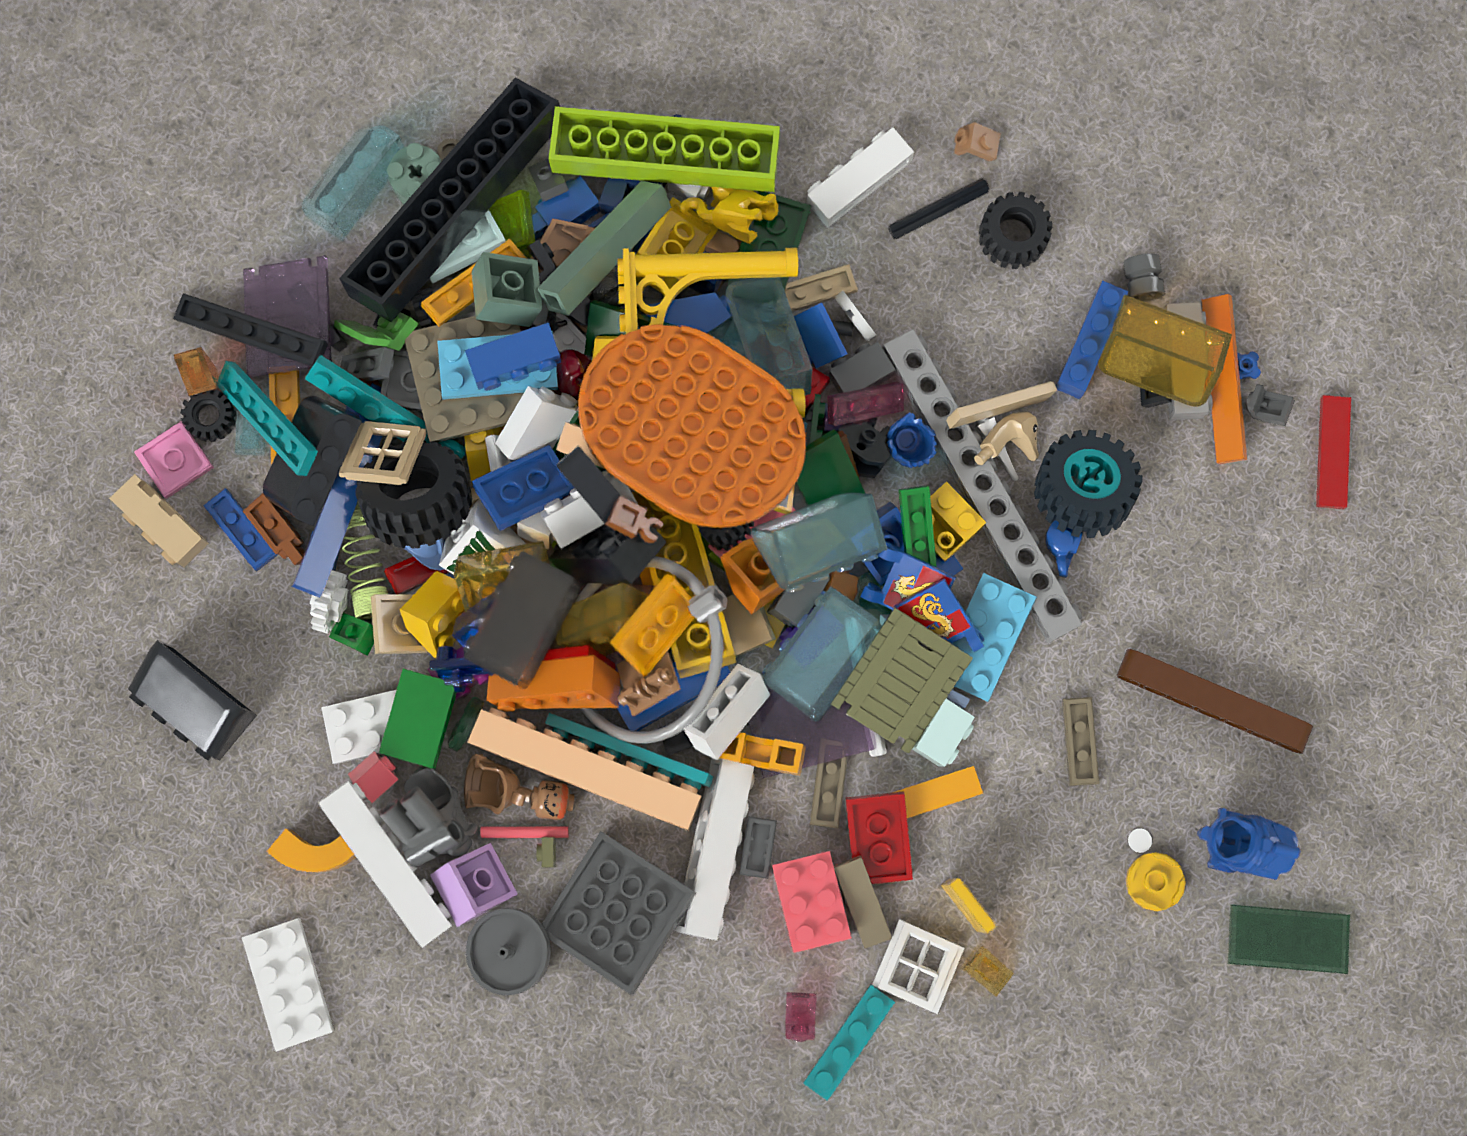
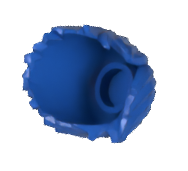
M909 412L896 421L887 433L888 441L886 443L890 455L902 466L913 468L921 467L924 464L929 465V460L937 453L935 451V446L937 445L935 431L922 423L921 418L916 419L913 413Z

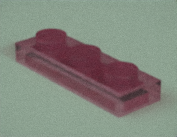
M893 382L827 396L828 424L837 426L904 411V384Z

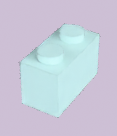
M945 699L912 750L937 766L945 767L946 764L950 765L958 755L959 750L956 748L961 739H967L972 732L974 725L971 723L975 717Z

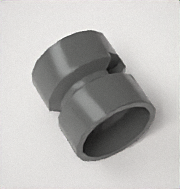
M1140 254L1124 260L1125 277L1130 280L1127 284L1130 302L1153 301L1165 295L1164 281L1158 277L1162 272L1160 256L1158 254Z

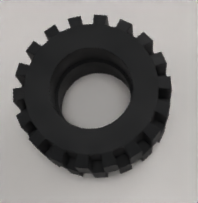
M1009 192L1005 198L1002 195L997 197L995 202H991L979 227V243L984 245L983 253L985 256L990 253V261L994 264L997 260L1001 261L1000 267L1006 268L1007 264H1012V269H1018L1020 264L1025 268L1030 265L1031 261L1035 263L1040 255L1043 254L1052 234L1053 224L1052 221H1049L1051 217L1049 210L1043 211L1045 204L1042 201L1037 204L1035 196L1024 197L1025 192H1019L1017 196H1014L1013 192ZM1010 219L1019 220L1028 227L1031 237L1021 242L1009 240L1001 232L1000 224Z

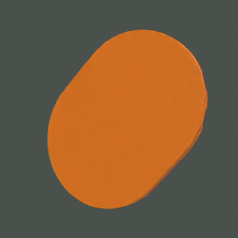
M654 324L643 326L625 335L622 334L601 349L592 360L583 377L578 401L579 423L585 442L593 456L618 480L666 512L686 522L707 527H732L759 519L775 509L788 496L797 482L805 459L806 433L803 419L786 388L768 372L718 339L698 329L683 325L678 327Z

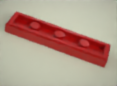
M1329 395L1320 397L1316 507L1347 508L1351 397Z

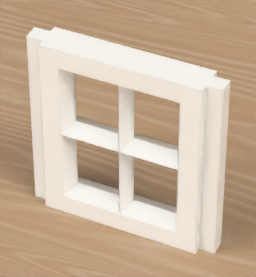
M899 919L872 985L938 1014L964 948ZM910 936L925 942L917 963L902 956ZM930 944L945 951L937 971L922 965ZM899 962L914 968L906 989L891 982ZM919 971L934 977L927 997L911 991Z

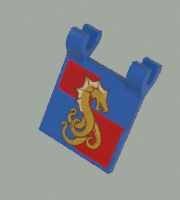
M887 542L886 545L882 546L878 556L894 562V565L883 590L869 582L864 587L860 597L893 610L894 605L943 578L949 587L952 588L956 577L905 553L896 545Z
M944 578L894 605L895 608L950 643L966 637L974 652L984 647L983 642L985 639L983 635L973 625Z

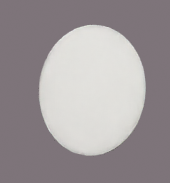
M1135 829L1130 833L1128 843L1132 850L1142 853L1151 847L1152 837L1145 829Z

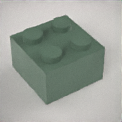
M487 252L481 254L472 269L476 319L530 327L542 310L541 295L537 289L540 286L537 260Z

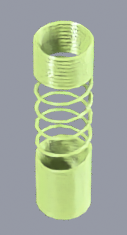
M358 502L347 530L355 526L366 525ZM372 534L363 537L344 536V539L351 541L347 542L342 548L346 553L355 554L345 561V565L357 568L347 578L352 582L360 583L350 591L351 601L354 604V615L360 620L372 619L371 596L375 594H388V588L385 586H373L354 592L353 590L368 583L384 581L386 578L381 577L372 580L351 579L350 576L367 568L380 567L383 564L376 563L368 566L349 565V560L363 554L379 552L380 549L354 552L345 550V547L359 540L376 538Z

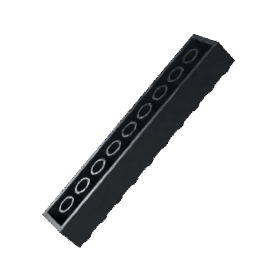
M515 77L342 274L339 280L348 296L392 323L551 138L555 107H560L559 101Z

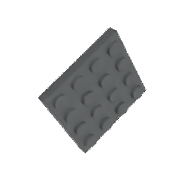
M600 831L542 922V925L550 941L628 994L634 995L690 906L696 892Z

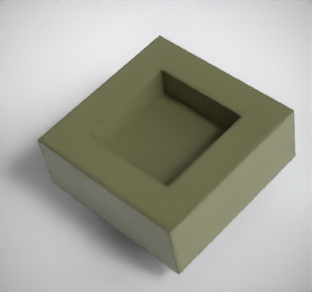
M542 837V844H537L536 858L537 862H542L543 868H556V838Z

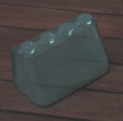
M381 125L363 127L355 131L304 197L302 210L307 218L343 242L388 183L387 167L389 162L400 149L404 148L400 136L388 127Z
M780 277L746 278L731 283L726 289V303L745 358L776 378L786 389L804 388L805 396L811 394L812 366Z
M843 493L750 529L753 541L779 587L787 589V592L801 590L805 587L804 583L809 581H823L829 578V573L836 570L837 572L850 570L854 567L853 563L858 561H872L878 558V553L888 550L872 494Z
M831 586L827 592L823 591L819 594L814 603L815 608L809 615L806 614L801 618L797 625V632L792 638L789 637L784 641L779 650L781 652L774 662L770 661L762 672V679L766 686L814 722L819 721L830 708L832 700L882 626L876 617Z

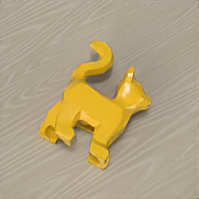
M711 187L714 198L711 202V207H714V209L708 210L707 204L696 197L687 198L680 205L681 212L685 213L691 209H697V214L702 220L714 224L718 229L749 244L757 237V232L749 230L751 222L754 219L761 221L762 218L772 221L778 214V203L776 202L775 194L761 196L753 190Z

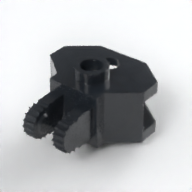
M874 415L867 422L863 421L862 424L844 422L837 430V432L842 430L847 435L859 477L875 478L890 457L884 442L890 427L887 425L880 432L877 431L874 426L878 418Z

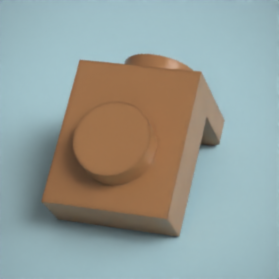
M976 122L958 129L955 136L954 154L960 156L965 153H971L987 161L996 160L1001 133Z

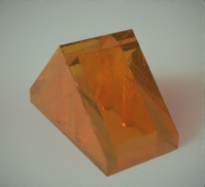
M202 347L174 354L176 365L189 396L217 388L218 369Z

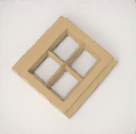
M369 421L361 423L341 466L339 476L345 477L347 480L395 485L407 484L427 434L426 429H421L420 426ZM372 435L387 436L382 449L367 447ZM392 437L408 438L403 451L388 450ZM363 455L379 456L374 469L358 468ZM384 457L399 458L395 471L379 470Z

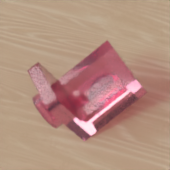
M786 992V1039H793L798 1042L815 1039L816 993Z

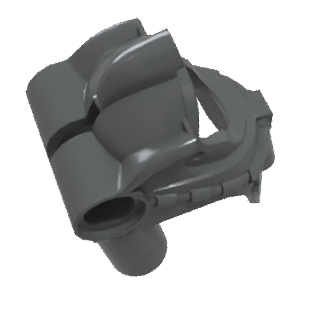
M420 766L405 781L404 789L406 795L399 802L397 799L391 801L379 813L382 820L403 843L402 850L405 858L414 867H419L440 854L449 853L456 857L467 854L472 846V840L469 837L474 835L477 830V824L472 823L469 825L466 821L463 810L460 807L458 790L453 786L451 787L448 780L434 769Z

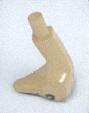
M1029 412L1012 413L1000 420L980 444L981 451L974 457L975 462L978 465H983L989 458L997 457L1008 441L1016 444L1029 460L1035 461L1039 457L1036 417Z

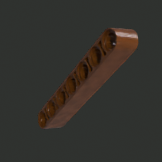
M1133 649L1126 650L1116 675L1123 681L1295 753L1303 754L1313 726L1308 722Z

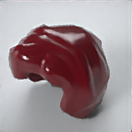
M565 349L559 353L561 363L556 364L558 389L561 393H566L579 401L583 377L592 360L579 351Z

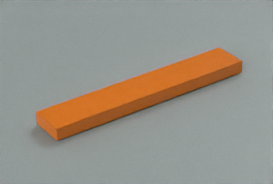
M1225 294L1202 299V310L1206 314L1204 332L1205 339L1208 341L1207 365L1210 368L1209 386L1213 401L1212 419L1216 462L1218 464L1247 460L1232 296Z

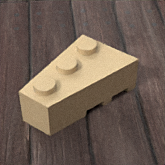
M135 474L109 498L123 511L121 515L132 526L138 525L144 531L141 535L151 545L157 544L164 550L161 555L171 565L178 563L185 567L209 544L151 485Z

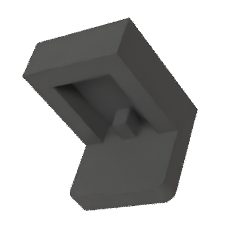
M1257 384L1254 392H1250L1248 395L1246 407L1253 419L1286 427L1295 400L1292 396L1266 391L1263 385Z

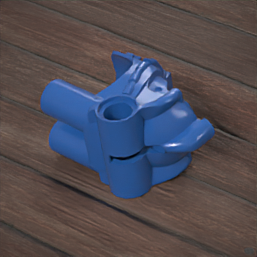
M1218 808V816L1210 827H1201L1197 831L1198 838L1206 841L1210 854L1207 862L1208 868L1223 872L1235 873L1238 871L1277 880L1279 874L1287 873L1292 869L1295 860L1298 859L1300 854L1298 837L1293 830L1259 815H1243L1227 811L1225 808Z

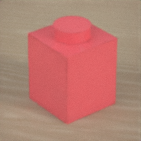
M375 751L348 774L352 783L358 784L371 803L399 780L394 772L397 768L386 755L381 758Z

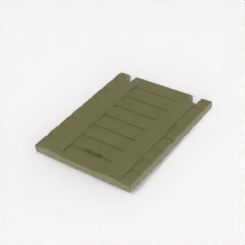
M894 607L832 700L831 705L839 709L844 701L851 705L846 712L848 716L892 744L896 742L899 736L904 738L905 741L901 749L909 754L973 657Z

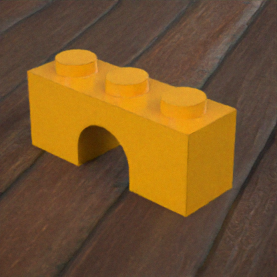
M739 732L718 759L801 776L806 747L799 743L779 739H764Z

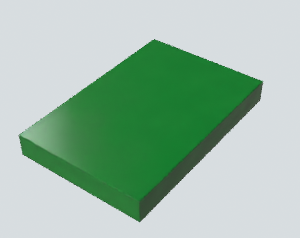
M402 669L379 753L436 769L459 684Z

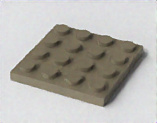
M476 316L444 323L440 327L435 325L415 330L405 339L430 442L438 443L505 426L524 394L523 392L443 400L437 341L510 335L521 332L519 325L477 320Z

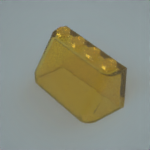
M1124 295L1101 352L1098 366L1108 376L1183 404L1197 407L1207 402L1223 370L1232 334Z

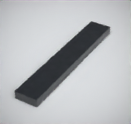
M184 293L173 317L178 322L310 367L314 365L320 355L324 356L328 346V342Z

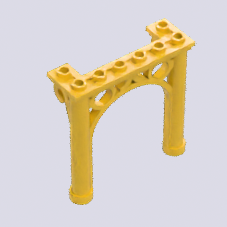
M624 248L623 258H617L618 284H624V286H618L619 304H625V314L619 315L620 332H626L627 334L638 330L637 307L647 315L653 316L658 314L657 318L651 317L649 325H663L668 308L675 297L687 286L698 281L707 279L798 277L797 248H785V251L635 255V252H629V248ZM683 277L671 289L664 282V278ZM648 285H656L665 296L657 306H648L643 301L642 291ZM804 388L786 389L792 396L799 414L804 418Z

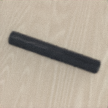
M981 178L890 224L889 232L894 239H898L987 194L990 189L984 178Z

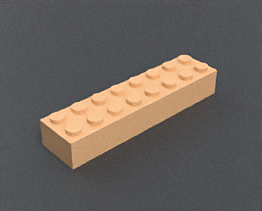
M490 707L489 712L481 709L468 740V743L690 831L702 797L697 794V788L682 782L680 787L670 784L671 779L660 773L654 772L653 776H649L643 773L644 769L642 766L626 761L625 766L616 763L617 758L614 755L599 750L598 755L589 752L590 747L579 741L572 739L571 743L568 744L563 742L564 737L556 732L545 729L543 733L536 731L537 727L528 721L517 718L515 723L509 720L510 716L500 710Z

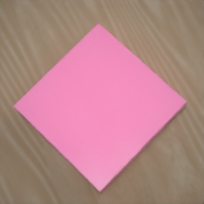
M182 421L134 451L165 499L214 468Z

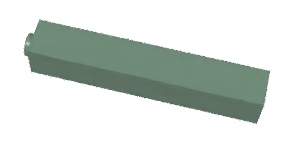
M641 181L537 288L549 311L569 315L618 264L617 258H623V249L629 248L630 251L671 208L666 191L662 185Z

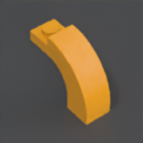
M285 829L266 851L283 865L304 872L332 871L347 865L356 858L341 835L329 844L315 846L305 841L292 829Z

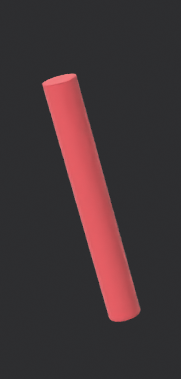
M481 827L480 836L481 838H568L569 827Z

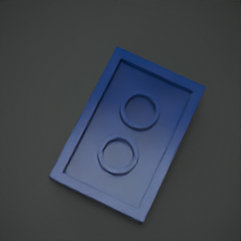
M550 445L472 481L474 490L499 531L545 510L544 506L555 499L565 497L574 489L556 467L559 459Z

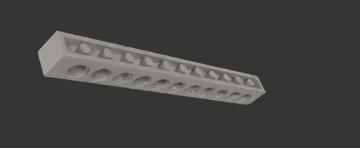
M914 329L885 343L883 350L896 369V378L917 415L922 419V423L935 431L936 448L966 501L987 522L982 529L1016 588L1037 597L1030 613L1047 643L1049 644L1082 625L1080 610L1075 604L1071 605L1066 596L1068 590L1061 579L1057 580L1054 576L1052 561L1047 554L1042 555L1037 546L1040 544L1037 535L1032 529L1028 530L1023 521L1025 520V515L1018 504L1014 506L1010 499L1011 491L1004 480L1000 481L995 472L997 471V466L994 460L989 458L983 465L976 463L975 465L968 466L963 463V455L970 454L975 457L981 451L980 444L982 439L976 431L972 432L968 424L952 429L949 428L946 420L958 408L954 401L956 396L951 385L943 382L940 376L942 371L938 362L935 359L931 360L927 354L928 346L922 335L917 336ZM915 358L919 360L921 366L911 368L907 365L906 360ZM929 382L934 386L935 390L930 393L924 392L920 384ZM936 406H943L947 409L948 415L940 417L935 414L934 408ZM950 430H957L962 435V439L960 441H953L948 437V432ZM980 478L987 480L990 489L980 490L976 486V480ZM999 503L1003 507L1004 513L1001 515L993 514L990 510V504ZM1004 528H1014L1018 534L1017 539L1010 540L1006 538ZM1027 552L1032 558L1031 564H1022L1018 559V553ZM1033 577L1043 578L1046 583L1045 589H1036L1032 584ZM1047 602H1056L1060 607V613L1058 615L1049 613L1046 607Z

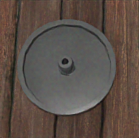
M504 908L489 912L477 921L468 936L466 960L469 970L479 985L494 994L509 996L531 989L542 979L550 962L551 947L545 928L536 917L521 909Z

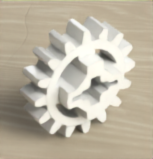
M331 570L322 596L318 598L312 595L310 600V614L313 615L311 624H313L312 629L328 634L329 630L331 631L333 628V623L340 622L349 601L347 599L349 590L345 588L348 580H346L347 575Z

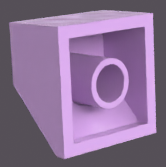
M491 843L448 862L430 874L457 927L518 895Z

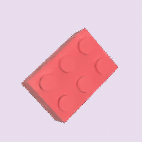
M830 851L772 865L793 953L851 939Z

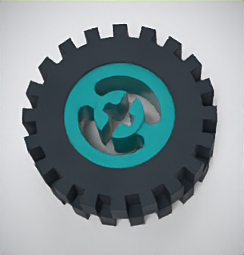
M1081 430L1073 431L1071 439L1065 434L1060 437L1058 443L1054 441L1043 458L1034 486H1036L1034 497L1035 499H1040L1037 507L1040 512L1048 511L1045 519L1050 524L1054 520L1058 521L1057 529L1063 533L1066 527L1073 529L1071 536L1079 537L1081 532H1086L1087 538H1095L1098 531H1100L1101 536H1105L1110 533L1112 528L1116 531L1121 527L1123 521H1126L1140 494V486L1143 482V475H1138L1141 470L1139 461L1132 463L1135 456L1133 451L1130 449L1124 452L1122 449L1125 443L1118 439L1114 444L1109 441L1111 435L1104 432L1102 438L1096 437L1097 430H1088L1086 436L1082 435Z

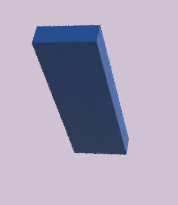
M225 488L203 505L256 572L278 555L273 552L243 513L244 509L228 489Z

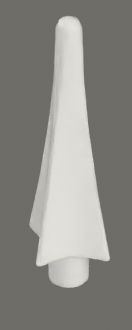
M995 417L977 421L979 425L974 429L984 440L997 424ZM1004 446L997 457L1006 468L1012 480L1017 481L1018 475Z

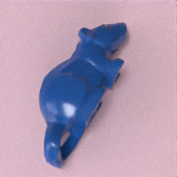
M1054 520L1045 534V543L1056 559L1059 576L1067 578L1071 559L1077 552L1083 532H1081L1079 537L1071 536L1073 529L1066 527L1063 533L1057 529L1059 522Z

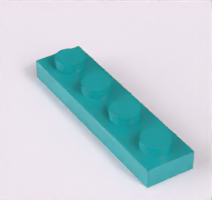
M870 984L803 1084L828 1101L895 1002Z

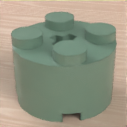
M411 143L396 152L387 167L388 179L397 198L403 204L406 203L441 163V159L435 151L418 143Z

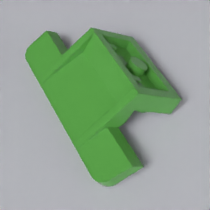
M401 312L392 323L380 317L378 320L379 326L376 330L356 321L334 320L335 328L365 344L383 346L398 351L405 344V339L419 324Z

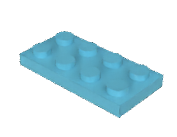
M509 335L437 341L443 400L523 393L528 386L537 389L545 387L550 390H557L556 368L546 372L537 370L529 373V376L523 380L512 381L510 379L501 382V386L496 389L486 391L483 388L478 390L465 350Z
M983 573L967 607L966 614L985 639L983 642L984 647L974 652L966 637L952 643L973 657L956 682L955 687L982 700L990 701L1037 599L1036 596Z

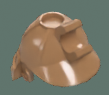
M474 754L470 758L464 782V802L466 808L485 807L499 815L512 804L523 806L524 801L530 802L533 791L526 787H520L518 777L509 767L494 763V761L487 759L482 754Z

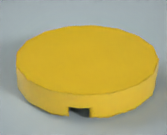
M1158 852L1143 854L1133 861L1127 871L1126 886L1128 893L1133 901L1143 909L1152 911L1166 910L1177 904L1184 894L1186 881L1183 871L1178 862L1167 854Z

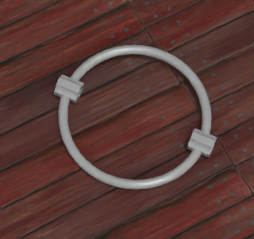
M655 556L646 567L658 568L672 573L685 582L696 595L689 600L688 608L692 616L699 622L705 623L708 621L711 634V661L706 681L696 701L680 718L663 728L643 732L630 731L612 724L601 716L595 708H580L584 715L601 731L630 743L662 741L676 735L689 726L701 714L711 699L718 683L723 661V634L718 613L727 608L726 603L728 601L726 596L715 585L705 588L685 567ZM587 583L581 591L567 622L564 647L575 646L577 629L583 611L591 597L602 584ZM568 708V709H569V710H576V709H578V708Z

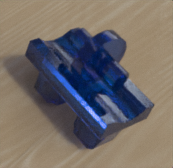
M477 643L464 646L463 658H456L457 650L454 647H438L436 660L430 661L429 669L436 671L439 678H444L445 685H453L455 692H464L467 683H474V675L489 674L490 665L484 660L483 648Z

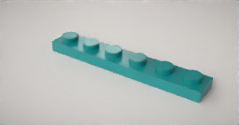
M322 355L318 357L305 377V380L372 422L420 426L421 429H426L425 421ZM427 433L424 440L430 443ZM397 437L398 439L402 440L403 442H404V441H407V439H408V438H399V437ZM453 439L438 442L442 447L446 446L453 450L454 454L458 455L460 459L466 453L465 447Z
M225 361L216 386L297 475L307 476L318 451L236 362Z
M549 713L545 724L553 727V732L560 734L566 739L571 734L579 737V742L588 745L592 749H594L595 744L605 747L604 752L616 756L615 758L620 759L623 754L631 757L632 763L642 766L644 769H647L648 764L657 767V773L665 775L670 779H673L675 775L685 778V784L699 790L702 785L710 788L714 776L552 713Z

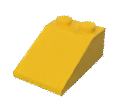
M672 197L669 201L671 208L653 226L635 255L703 253L706 245L716 234L718 228L714 224L702 220L692 209L685 213L681 212V202ZM683 277L664 278V282L671 289ZM650 285L651 287L662 293L659 287H657L656 285Z

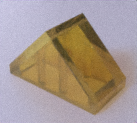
M980 945L974 948L960 967L963 972L995 997L998 996L1014 974L986 948Z

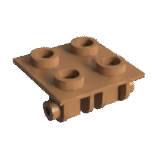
M668 651L645 677L639 674L626 659L617 664L624 688L621 690L620 695H618V701L623 706L626 704L629 706L632 716L641 713L681 690Z

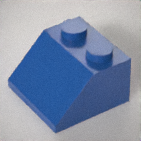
M822 302L791 317L793 323L789 327L796 340L802 339L806 348L801 351L808 365L814 363L815 367L819 368L848 354Z
M888 502L844 533L850 545L880 586L887 581L894 562L878 556L882 546L889 542L904 551L901 513L891 502Z

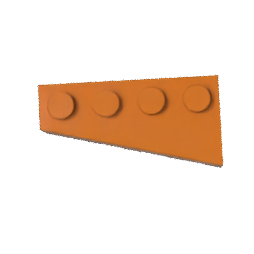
M595 656L493 666L489 668L487 701L497 706L498 710L504 712H512L515 709L619 708L618 695H620L621 678L616 670Z

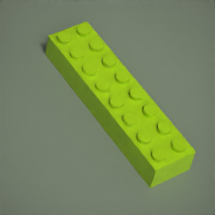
M555 107L549 163L552 173L775 192L780 126Z

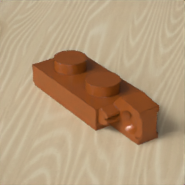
M262 493L243 510V513L275 554L280 555L283 559L289 557L294 565H301L305 551L301 547L304 542L300 538V534L279 507L269 501L264 493Z

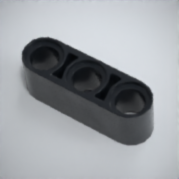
M577 446L560 460L556 467L606 525L615 502L621 495L586 453Z

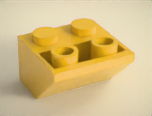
M947 481L930 496L935 553L944 562L968 543L987 523Z
M438 571L400 608L406 629L438 660L446 651L452 648L458 639V635H461L464 629L474 622L464 584Z

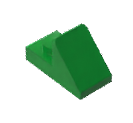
M343 612L340 622H336L329 638L368 656L374 645L373 625Z

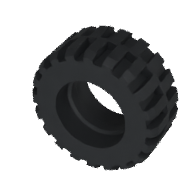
M425 440L423 441L407 484L356 482V497L371 534L385 544L391 545L393 543L397 548L405 549V546H410V548L416 549L424 544L428 546L434 545L441 538L445 540L451 535V531H457L463 524L462 520H466L472 505L471 488L461 459L458 455L454 454L453 450L446 446L442 447L440 443L434 441L427 443ZM406 441L400 442L401 445L395 447L391 445L388 447V450L403 451ZM373 456L372 462H367L363 468L374 469L379 456ZM384 457L379 470L395 471L399 458ZM430 488L428 492L419 497L398 500L402 495L412 490Z

